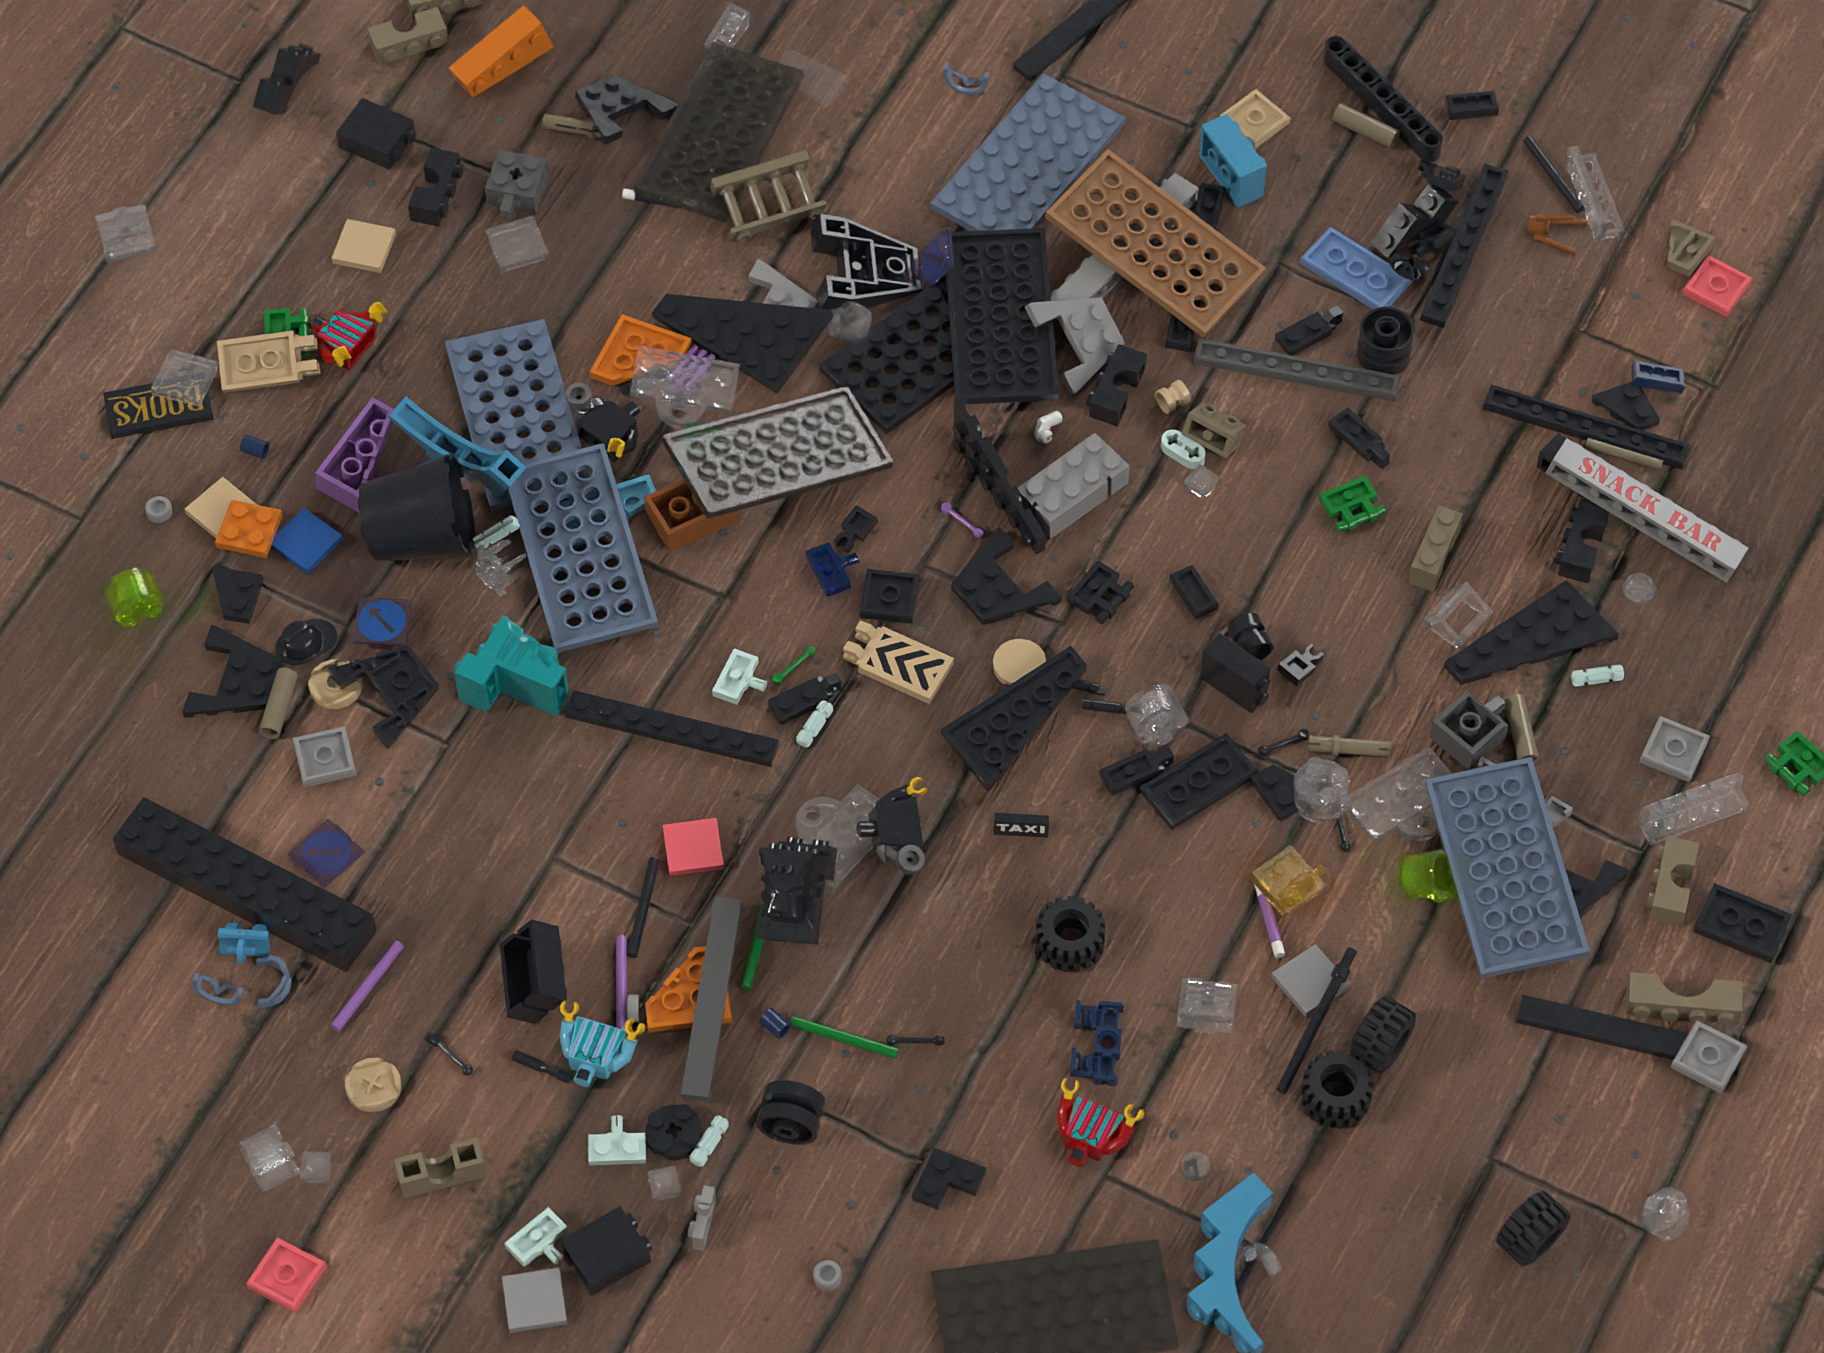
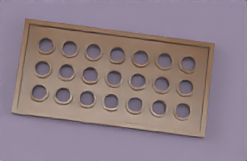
M1109 149L1090 166L1045 214L1047 220L1203 338L1260 279L1266 270L1263 265ZM1105 179H1115L1118 184L1115 186L1108 185ZM1132 193L1138 199L1135 201L1128 200L1125 194ZM1098 194L1102 197V201H1093L1090 195ZM1152 208L1156 210L1157 215H1148L1145 209ZM1118 209L1122 215L1119 217L1113 216L1109 210ZM1083 210L1087 216L1083 218L1078 217L1074 211ZM1172 223L1177 229L1174 231L1168 230L1164 224ZM1137 224L1142 230L1138 232L1133 231L1129 225ZM1102 225L1107 231L1103 233L1098 232L1094 229V226ZM1192 238L1197 244L1190 246L1185 243L1184 239ZM1157 239L1162 245L1155 247L1150 244L1149 240ZM1122 240L1127 246L1123 248L1117 247L1114 241ZM1212 253L1217 259L1210 261L1205 258L1204 254ZM1177 254L1182 260L1179 262L1172 261L1169 255ZM1142 255L1146 258V262H1137L1133 256ZM1232 268L1237 274L1234 276L1227 275L1224 269ZM1197 269L1202 275L1199 277L1192 276L1189 270ZM1162 270L1165 272L1166 277L1159 278L1155 276L1153 271ZM1217 284L1221 287V291L1214 292L1209 288V285ZM1182 285L1186 292L1179 293L1174 290L1173 286ZM1201 300L1206 304V307L1198 308L1194 305L1193 301Z

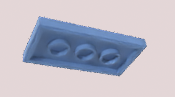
M1332 227L1300 258L1301 265L1371 309L1390 307L1412 283V280L1398 275L1390 266V263Z

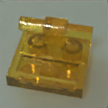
M1291 845L1252 871L1248 877L1284 918L1321 893L1326 887V884L1319 878L1325 874L1324 867L1318 864L1311 869Z

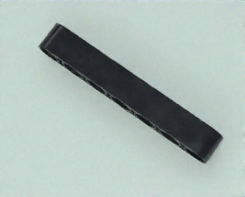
M1340 36L1329 37L1324 47L1323 61L1325 65L1385 124L1399 130V138L1422 160L1428 162L1437 161L1441 155L1442 134L1344 38Z

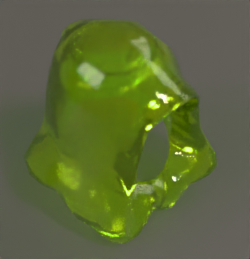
M1438 849L1432 852L1402 855L1400 857L1396 870V880L1409 901L1415 900L1418 897H1427L1437 903H1442L1448 899H1457L1447 862V854L1444 850Z

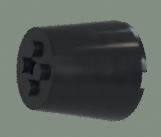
M446 454L360 485L358 509L361 518L360 529L369 552L375 561L473 557V549L470 550V548L475 547L473 538L476 536L473 507L469 489L463 490L460 478H463L465 474L455 454Z

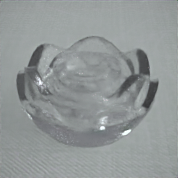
M1644 573L1631 574L1623 583V593L1629 601L1643 604L1654 597L1656 586L1653 579Z

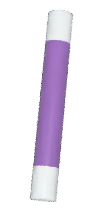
M1264 881L1257 882L1255 889L1274 957H1284L1285 951Z

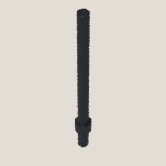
M1347 947L1340 963L1335 965L1331 973L1332 979L1276 1088L1278 1092L1282 1094L1287 1093L1341 984L1346 982L1350 974L1349 968L1357 954L1355 949Z

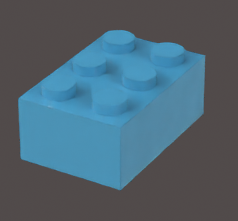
M1225 114L1201 125L1199 157L1219 184L1226 187L1225 192L1236 207L1239 208L1263 197L1267 164L1265 159L1256 153L1251 140L1246 139L1241 133L1239 124L1233 121L1228 114Z

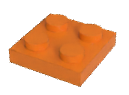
M231 500L215 541L216 548L267 558L283 516L282 510Z

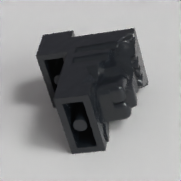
M787 837L786 842L777 841V844L769 843L768 848L759 847L758 853L761 858V865L765 868V874L761 876L765 889L761 892L763 900L762 919L758 924L757 938L818 945L825 881H834L838 848L829 846V841L813 839L812 844H803L802 838Z

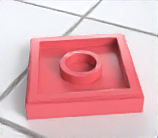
M1708 255L1683 289L1682 295L1727 317L1748 289L1753 278Z
M717 818L663 825L670 877L724 869Z
M277 1237L246 1285L250 1290L296 1313L327 1265L326 1262Z

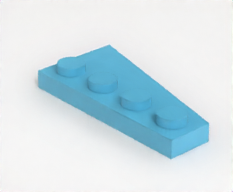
M649 474L616 484L627 519L645 509L644 497L656 492ZM591 492L586 494L585 498L591 501L596 500L599 494ZM569 499L560 502V505L563 507H569L574 503V501L572 499ZM596 514L592 517V521L596 523L603 522L606 519L603 514ZM573 520L568 522L566 527L577 529L580 523ZM584 543L575 544L573 549L576 550L584 545Z

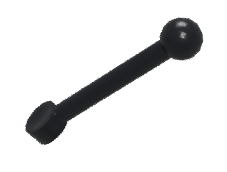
M1301 729L1297 735L1269 746L1263 745L1259 747L1258 752L1261 756H1266L1269 751L1296 740L1305 741L1309 737V731Z
M1333 802L1331 811L1335 813L1342 842L1340 849L1343 852H1347L1350 850L1351 845L1346 840L1340 814L1342 805L1339 802Z
M439 1034L431 1036V1044L436 1047L439 1046L462 1068L464 1075L469 1076L472 1074V1066L466 1065L442 1042Z
M889 1035L886 1038V1042L890 1046L896 1043H934L940 1046L945 1044V1037L907 1038Z

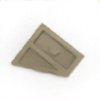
M1673 220L1671 222V237L1669 241L1668 268L1690 277L1715 246L1716 237Z

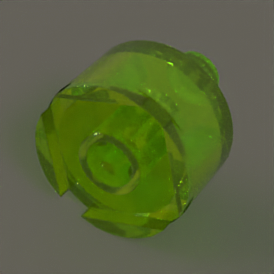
M139 568L125 570L110 579L112 584L106 587V584L103 586L102 591L114 620L122 623V626L125 628L134 626L138 622L137 619L145 616L154 618L163 612L161 607L164 603V598L153 572L146 568L147 572H140Z

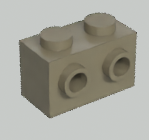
M1202 402L1189 412L1182 435L1226 458L1239 448L1247 425L1239 422L1233 416H1228L1218 411L1213 405Z

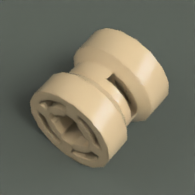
M1181 380L1171 383L1168 389L1163 387L1155 392L1157 403L1166 414L1173 412L1176 406H1184L1191 402L1190 393Z

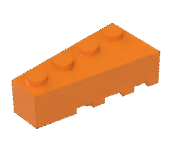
M523 5L452 64L449 70L455 80L474 98L553 49L554 46L542 23Z

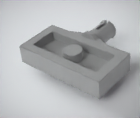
M703 1186L702 1195H697L695 1199L694 1212H697L696 1221L690 1222L688 1238H692L693 1249L705 1250L716 1202L715 1187Z

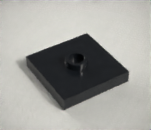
M867 569L860 618L913 624L920 575Z

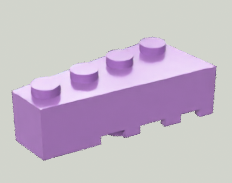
M373 397L370 399L316 471V489L359 512V488L362 483L374 478L394 427V422L388 418L394 410L393 408Z

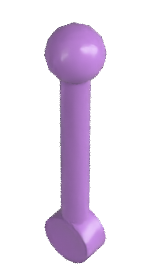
M945 502L941 505V511L944 514L952 515L973 531L975 537L980 538L983 536V530L976 528L952 510L950 503Z

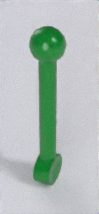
M808 646L806 652L783 672L774 674L772 677L773 683L775 685L782 684L783 678L807 657L815 655V647Z

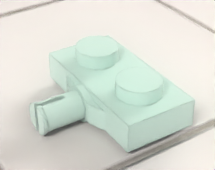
M733 649L712 690L713 696L737 705L748 687L764 692L767 681L753 677V673L759 663L758 657Z
M616 1115L612 1116L611 1132L588 1135L589 1165L646 1163L645 1133L623 1132V1116L618 1115V1126H616Z
M548 1207L506 1241L505 1248L523 1267L543 1253L554 1264H557L558 1260H562L563 1255L553 1245L556 1240L568 1231L567 1226Z

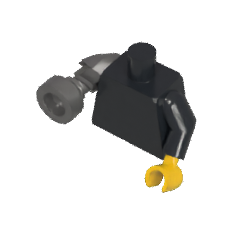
M574 383L567 388L565 393L568 406L584 415L577 420V430L580 438L591 446L604 443L608 459L613 463L618 458H621L622 454L635 450L638 439L635 417L640 413V409L634 402L630 401L621 408L613 401H606L597 396L592 398L589 386L584 383Z
M920 777L913 778L910 781V786L904 785L888 792L876 802L875 807L870 811L869 821H858L856 825L859 838L872 837L873 848L877 851L878 856L883 862L893 869L894 866L899 868L900 871L906 874H914L919 871L925 861L924 853L921 850L924 845L917 799L912 797L913 793L924 795L927 792V788L916 790V784L924 781Z

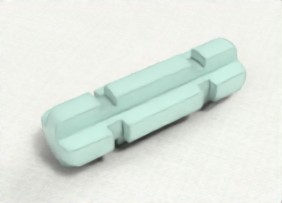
M509 516L502 522L500 521L485 530L483 534H478L473 538L474 546L477 549L484 550L490 546V543L494 544L509 535V531L511 533L516 531L520 527L518 519Z
M1612 665L1610 669H1608V666L1586 669V672L1575 670L1571 673L1573 686H1583L1585 682L1588 685L1609 682V679L1620 681L1624 678L1622 665Z
M825 700L818 704L816 707L817 711L812 713L803 726L804 730H801L796 737V742L805 748L810 746L813 741L812 738L816 737L825 724V719L829 718L833 712V705Z
M716 1116L711 1122L712 1126L708 1127L697 1144L698 1148L694 1149L690 1155V1162L698 1167L704 1166L708 1160L707 1156L711 1155L722 1138L720 1135L724 1134L729 1126L725 1118Z

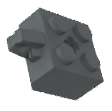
M498 150L485 192L487 203L501 206V219L511 221L515 209L532 212L538 211L549 179L547 158Z
M1465 692L1432 721L1429 738L1465 768L1471 770L1479 763L1481 757L1487 756L1506 739L1508 724L1500 719L1501 717L1499 716L1505 708V701L1497 695L1485 705L1469 692Z

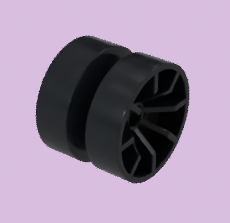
M1378 307L1369 311L1362 318L1357 358L1364 369L1394 375L1406 368L1410 361L1414 336V325L1410 317L1397 308Z

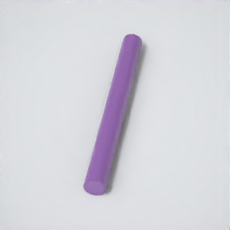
M619 935L616 937V1028L625 1030V1023L627 1022V937Z
M395 941L335 1018L330 1025L335 1031L340 1032L404 948L402 943Z

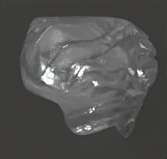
M846 301L839 308L830 310L833 312L834 317L830 321L829 326L825 328L828 335L847 342L865 338L871 324V312L869 309L856 302Z
M1665 1187L1645 1200L1642 1224L1648 1232L1658 1235L1662 1241H1674L1684 1232L1689 1221L1687 1200L1679 1190Z

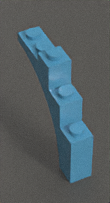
M407 397L388 416L391 421L426 450L425 454L431 459L446 454H455L464 471V478L470 483L478 479L496 496L508 489L526 469V466L508 450L492 451L464 439L436 421Z
M1252 1173L1202 1212L1201 1229L1209 1239H1214L1195 1253L1194 1270L1205 1281L1192 1290L1187 1298V1311L1196 1321L1200 1320L1205 1326L1215 1320V1325L1224 1335L1228 1334L1234 1340V1345L1240 1353H1262L1263 1348L1262 1340L1249 1325L1240 1306L1235 1287L1234 1273L1236 1255L1245 1234L1254 1221L1272 1202L1273 1192L1255 1173Z

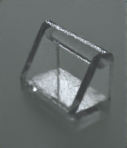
M1464 582L1454 586L1422 621L1434 633L1456 648H1461L1493 612L1469 583ZM1463 601L1479 613L1457 635L1445 620Z

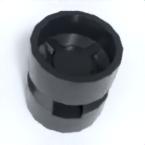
M1247 613L1241 615L1229 624L1228 632L1233 642L1260 661L1273 651L1274 646L1269 635L1265 632V627L1258 614Z

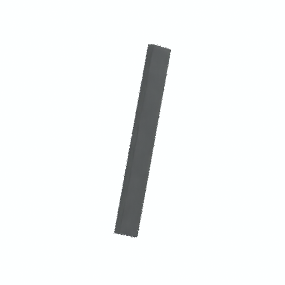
M1200 338L1198 339L1193 364L1394 402L1396 401L1400 383V376Z
M714 897L681 1099L708 1102L710 1100L742 909V899Z

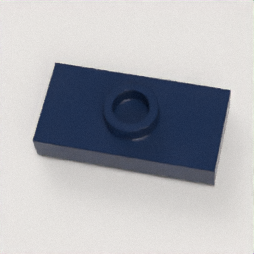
M1633 361L1631 366L1632 384L1683 393L1685 388L1684 369Z

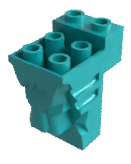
M503 615L499 623H495L492 626L488 640L485 644L480 645L476 655L467 652L464 659L457 662L454 668L459 701L488 713L501 692L557 716L569 697L566 668L559 665L557 648L539 644L532 636L523 634L524 630Z

